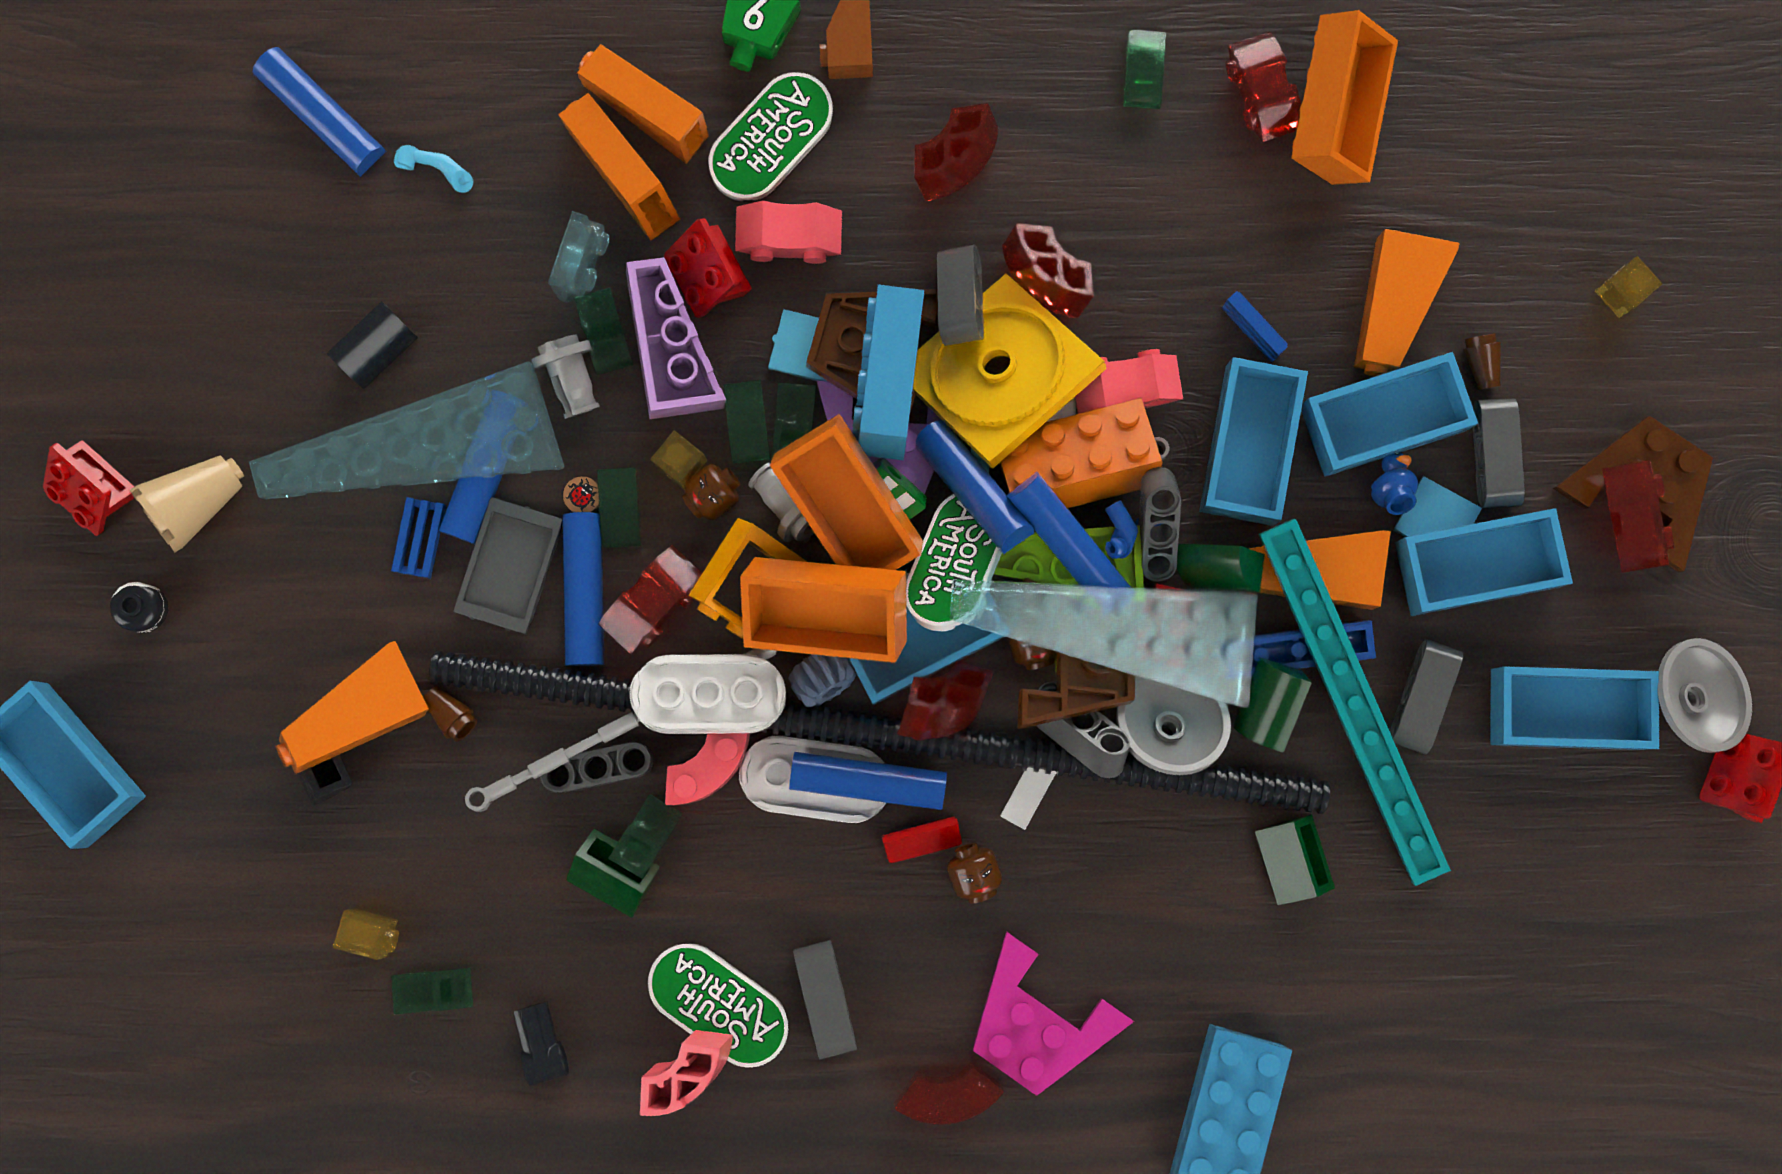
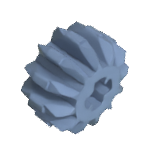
M812 654L807 658H803L800 664L794 666L788 679L798 699L802 700L806 707H812L814 705L820 706L825 701H831L833 697L840 695L844 689L850 687L856 674L849 658Z

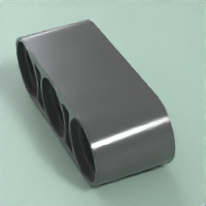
M969 245L938 251V325L944 346L983 340L982 266L977 246Z
M1475 400L1473 410L1478 424L1473 427L1479 505L1481 508L1521 507L1524 501L1525 487L1520 414L1517 400Z
M1156 467L1147 471L1142 477L1138 525H1140L1142 569L1147 579L1156 582L1165 581L1175 573L1181 513V496L1175 476L1169 469L1163 467ZM1160 490H1166L1163 493L1156 494Z
M1426 638L1423 640L1415 656L1390 728L1395 744L1424 755L1429 753L1436 739L1463 660V652Z
M1047 682L1041 685L1038 690L1056 692V682ZM1099 711L1036 725L1041 731L1100 777L1115 778L1123 771L1130 747L1129 736Z
M626 743L578 753L569 758V762L563 764L569 771V779L561 787L553 783L551 778L552 771L540 776V780L547 790L555 793H566L643 777L652 770L655 757L652 750L646 745ZM634 749L641 750L645 756L644 766L637 771H632L626 764L628 753ZM596 757L603 758L607 764L606 774L599 779L594 778L589 772V764Z
M831 940L793 949L819 1059L858 1050Z

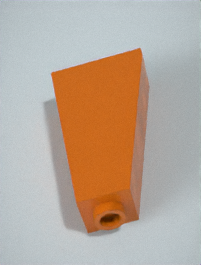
M600 44L594 52L589 51L582 58L578 67L579 71L577 72L582 85L685 164L688 163L709 137L702 111Z
M589 93L579 100L570 103L565 110L558 114L572 138L650 241L680 220L661 182Z
M1384 229L1377 237L1354 364L1355 368L1365 369L1364 374L1376 377L1400 367L1459 249L1458 242Z
M1382 530L1306 541L1333 604L1368 610L1381 607L1391 531ZM1264 547L1249 548L1265 554L1260 592L1257 593L1285 597Z
M396 641L384 646L280 733L279 741L281 744L276 746V750L285 767L291 765L295 774L425 716L428 707Z

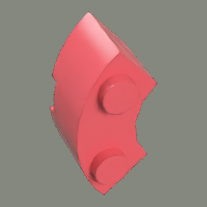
M764 200L736 207L735 251L750 254V259L753 261L768 262L772 261L773 257L803 258V261L806 263L819 264L826 262V257L841 255L842 210L817 202L808 204H780Z
M1150 349L1137 353L1138 358L1108 362L1107 357H1100L1105 361L1107 369L1075 396L1077 413L1080 414L1142 398L1145 408L1182 400L1183 393L1176 355L1160 354V349Z
M750 733L707 734L704 746L695 757L683 764L667 766L665 805H682L700 801L722 788L738 771L747 752Z
M695 1030L681 1044L677 1059L672 1062L656 1063L642 1076L640 1116L669 1114L685 1107L697 1098L724 1067L732 1046L733 1035Z

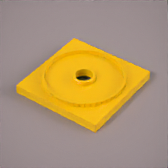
M1007 274L1003 275L983 293V340L944 346L940 332L935 334L917 350L912 390L992 469L1107 369L1103 359ZM1005 356L1010 359L1009 367L1000 374L994 375L985 371L987 363L995 357Z

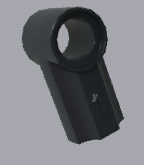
M548 1002L514 1011L523 1047L521 1061L527 1083L532 1086L569 1075L566 1052L561 1041L557 1040Z

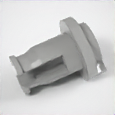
M577 334L546 342L537 347L540 355L531 359L534 368L546 366L556 395L566 412L563 414L565 419L600 407L599 402H595L593 386L582 354L592 350L589 340L579 342Z
M768 462L754 473L748 486L751 489H756L761 495L763 502L780 519L777 534L785 542L796 539L797 541L807 543L810 541L814 531Z

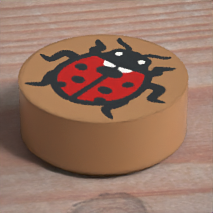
M576 477L570 480L564 488L563 500L572 512L594 513L602 503L601 488L591 478Z

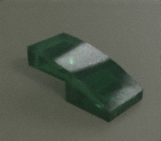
M1129 29L1123 106L1160 109L1163 90L1166 32Z
M611 288L574 298L586 340H589L592 347L590 355L596 374L601 375L632 366L631 355Z
M761 380L724 384L733 464L770 459Z
M778 383L772 458L776 452L813 430L816 385Z
M597 469L603 548L641 547L637 469Z
M649 794L608 859L642 879L678 824L682 813L669 805H665L664 802Z
M471 968L391 975L394 1015L473 1007Z

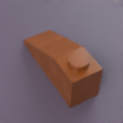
M840 0L826 30L827 44H820L821 67H828L829 79L873 77L869 0Z

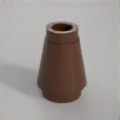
M1492 333L1465 339L1466 348L1463 349L1475 383H1477L1478 390L1501 386V341L1497 342L1496 334Z
M439 686L433 687L424 695L423 698L429 713L446 738H452L455 742L461 741L476 727L478 720L474 717V710L443 691Z

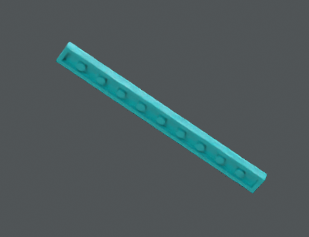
M1289 520L1258 534L1412 884L1417 886L1451 871L1297 520Z

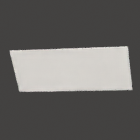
M1028 767L1000 816L1025 830L1052 782L1056 771H1051V774H1045V770L1039 769L1037 773L1033 772V768Z

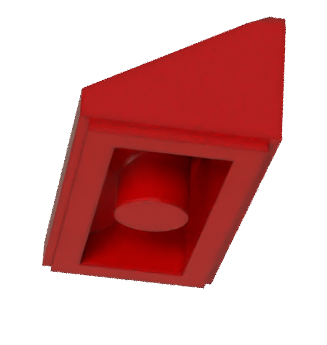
M954 816L884 834V837H882L887 859L890 863L962 844L958 820Z

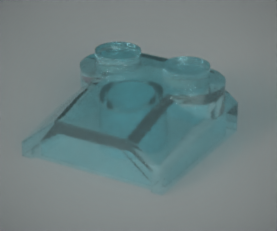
M574 211L571 213L548 281L559 300L566 303L577 296L582 297L585 291H592L597 277L595 267L599 255L603 256L609 242V234L604 233V224L591 221L587 215Z

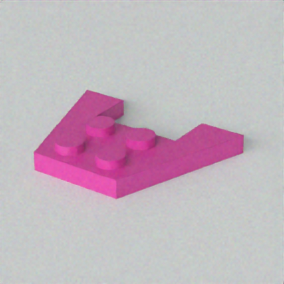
M1006 931L972 1049L1037 1096L1134 1021L1101 998L1082 1027L1078 1029L1017 986L1039 954Z

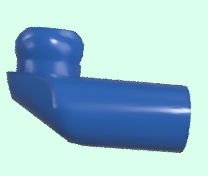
M1120 500L1105 509L1115 526L1110 542H1106L1105 545L1106 553L1113 559L1127 557L1132 552L1138 535L1136 524Z

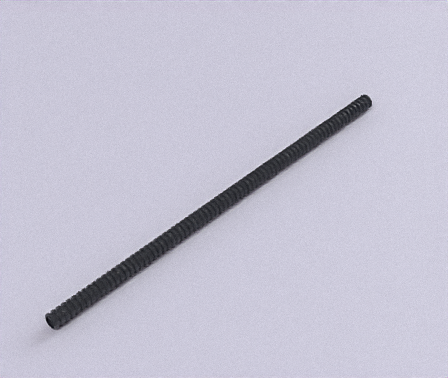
M438 650L432 655L429 665V680L431 684L437 685L439 681H442L444 686L454 683V687L461 688L462 685H465L466 689L470 690L476 686L478 691H485L486 688H489L491 693L501 690V693L504 695L513 692V695L518 697L523 693L526 698H532L533 695H536L539 700L548 697L549 701L555 702L556 698H558L561 703H567L568 700H571L573 705H579L580 702H584L586 707L595 704L596 708L600 709L605 705L608 710H614L615 707H619L621 712L631 709V712L635 714L630 702L631 680L629 678H625L623 681H619V677L615 676L611 680L607 679V675H601L600 678H596L594 673L584 676V673L581 671L572 674V670L567 669L562 673L559 668L549 671L547 666L537 669V666L533 664L528 668L525 667L524 663L520 662L517 666H514L512 661L502 664V661L499 659L490 662V659L485 657L480 661L477 656H471L470 659H467L465 654L455 657L454 653L448 652L447 655H444L442 651ZM790 702L789 706H784L782 713L772 725L761 730L764 733H767L768 729L773 730V734L777 735L779 731H783L785 736L796 733L798 738L808 735V738L814 740L815 736L820 737L821 741L831 738L833 743H838V740H844L846 745H849L851 741L856 742V746L861 747L862 743L868 744V748L878 745L880 750H885V747H891L893 752H896L897 748L903 749V753L907 754L909 750L915 751V755L926 752L927 757L939 754L938 758L941 759L945 755L950 756V760H956V757H960L962 762L974 759L975 764H979L981 760L986 761V765L991 766L992 762L997 763L998 767L1008 764L1010 769L1021 766L1023 771H1027L1029 767L1033 768V772L1037 773L1039 769L1045 770V774H1051V771H1056L1057 776L1068 773V777L1074 778L1076 774L1080 775V779L1084 780L1087 776L1092 777V781L1104 778L1091 771L1063 747L1055 745L1053 740H1050L1048 744L1043 743V739L1039 738L1037 742H1033L1031 737L1020 740L1019 735L1008 738V734L1002 733V736L999 737L996 736V732H990V735H986L984 730L972 733L971 728H967L965 732L960 731V727L955 726L954 730L948 729V725L938 728L936 723H931V726H925L923 721H920L919 725L913 724V720L909 719L907 723L901 722V718L890 721L889 716H884V719H877L878 716L875 714L872 715V718L866 717V713H860V716H856L854 711L842 714L841 709H837L835 713L830 712L831 709L825 707L824 711L819 710L818 706L808 709L805 704H801V707H795L793 702ZM1132 754L1131 756L1127 755L1124 769L1120 775L1115 778H1104L1105 783L1115 780L1116 784L1121 785L1124 781L1127 782L1128 786H1134L1135 783H1138L1140 788H1145L1146 785H1151L1153 790L1163 787V791L1169 792L1170 788L1175 790V793H1181L1182 790H1186L1187 795H1193L1194 792H1198L1200 797L1210 794V797L1214 799L1220 795L1223 800H1229L1230 797H1233L1235 802L1245 799L1248 804H1252L1253 801H1257L1258 805L1262 806L1267 802L1270 807H1276L1277 804H1281L1282 809H1288L1289 806H1293V810L1300 811L1302 807L1305 809V812L1310 813L1315 809L1317 814H1324L1330 801V785L1326 780H1321L1320 783H1317L1316 779L1310 778L1307 782L1304 777H1297L1296 780H1293L1292 775H1286L1284 778H1281V775L1278 773L1269 776V773L1265 771L1259 775L1256 770H1250L1249 773H1245L1244 768H1238L1237 771H1233V767L1227 766L1226 769H1222L1221 765L1217 764L1213 768L1209 766L1193 774L1171 775L1149 768Z

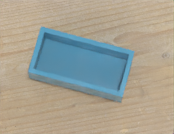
M878 285L877 297H869L866 334L864 333L862 364L857 388V406H863V408L855 407L852 430L853 435L869 457L904 461L924 290Z
M1453 352L1308 398L1302 404L1301 409L1324 477L1382 459L1394 453L1407 451L1465 432L1478 424Z
M1232 357L1225 368L1199 512L1274 526L1282 520L1308 371Z
M1556 508L1408 536L1395 542L1411 616L1555 589L1573 583Z
M987 589L979 611L973 619L966 624L963 622L960 625L954 626L955 629L948 631H933L921 626L913 618L906 605L907 643L895 663L849 658L871 703L875 705L1006 637L1010 631Z
M1499 667L1491 669L1490 745L1627 750L1659 749V671Z
M29 681L0 706V768L70 849L88 848L146 797L49 683Z
M1209 1024L1170 1174L1261 1173L1292 1054L1291 1049L1279 1043Z

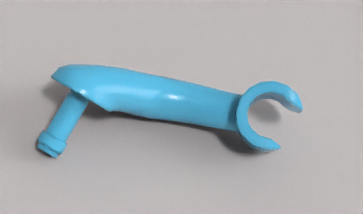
M403 145L395 153L394 164L398 168L413 170L415 162L431 165L445 175L457 192H467L473 186L472 176L445 154L418 150L411 145Z

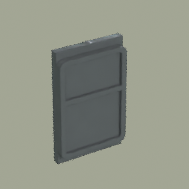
M491 497L453 612L467 616L471 620L477 619L503 627L507 631L513 630L527 634L560 538L563 519L532 510L528 506L522 507Z

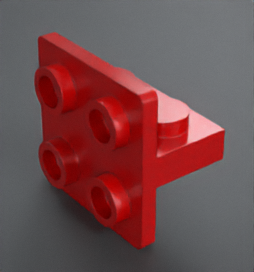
M705 218L697 219L664 253L668 267L696 318L704 317L716 304L743 297L752 290L718 224L709 226Z
M83 440L67 450L58 443L53 444L49 448L43 489L51 501L61 504L71 513L73 519L80 527L87 528L95 536L100 535L104 532L107 516L134 499L130 490L135 486Z
M1746 734L1733 748L1716 752L1699 799L1709 804L1728 808L1747 820L1762 824L1764 818L1769 819L1771 817L1782 788V742Z

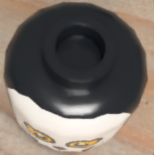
M129 582L119 587L113 594L110 602V613L114 621L123 629L138 633L151 632L159 628L166 620L168 601L164 593L155 586L141 582Z

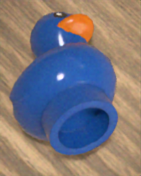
M1400 452L1383 458L1381 464L1382 470L1385 473L1378 477L1371 486L1372 500L1378 506L1386 508L1393 515H1400L1410 511L1417 502L1415 497L1418 489L1417 476L1407 469L1412 462V458Z

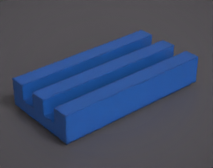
M1236 291L1222 306V310L1271 363L1288 347L1285 340L1240 292Z
M406 497L391 571L431 579L441 533L439 528L446 509L445 504ZM415 508H419L408 566H404ZM428 510L434 511L423 568L418 569L417 564Z

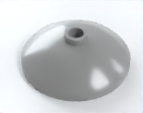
M1701 638L1688 639L1671 647L1663 657L1658 670L1659 683L1657 692L1659 705L1667 723L1682 741L1699 751L1716 753L1733 748L1746 735L1752 717L1750 688L1741 667L1728 651L1710 640Z
M1158 667L1139 674L1135 677V700L1131 704L1119 706L1116 709L1117 726L1130 739L1129 752L1144 765L1165 774L1188 775L1206 769L1220 757L1230 737L1231 719L1223 697L1209 681L1186 669ZM1162 728L1170 729L1173 735L1165 734Z

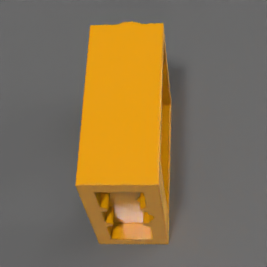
M737 518L689 596L700 602L697 610L715 621L721 616L729 622L726 629L743 639L742 617L713 599L746 545L750 544L771 559L807 561L756 525Z

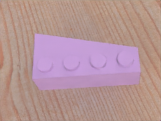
M665 258L627 262L626 276L649 418L656 419L724 409L726 398L721 387H719L711 363L702 348L697 331L689 318L684 301Z

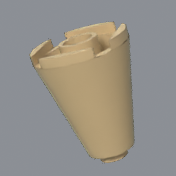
M219 455L136 485L130 492L135 500L144 508V513L175 553L182 549L243 487L239 480L244 477V474L232 458L225 461Z

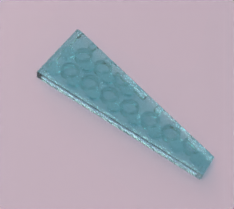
M529 361L249 461L257 495L262 499L304 496L307 493L327 491L332 493L345 492L347 489L358 488L375 489L380 488V486L398 484L406 486L456 481L459 478L479 476L487 478L509 473L527 474L531 473V471L550 469L558 471L565 468L534 365Z
M952 579L950 619L1239 707H1249L1257 594Z

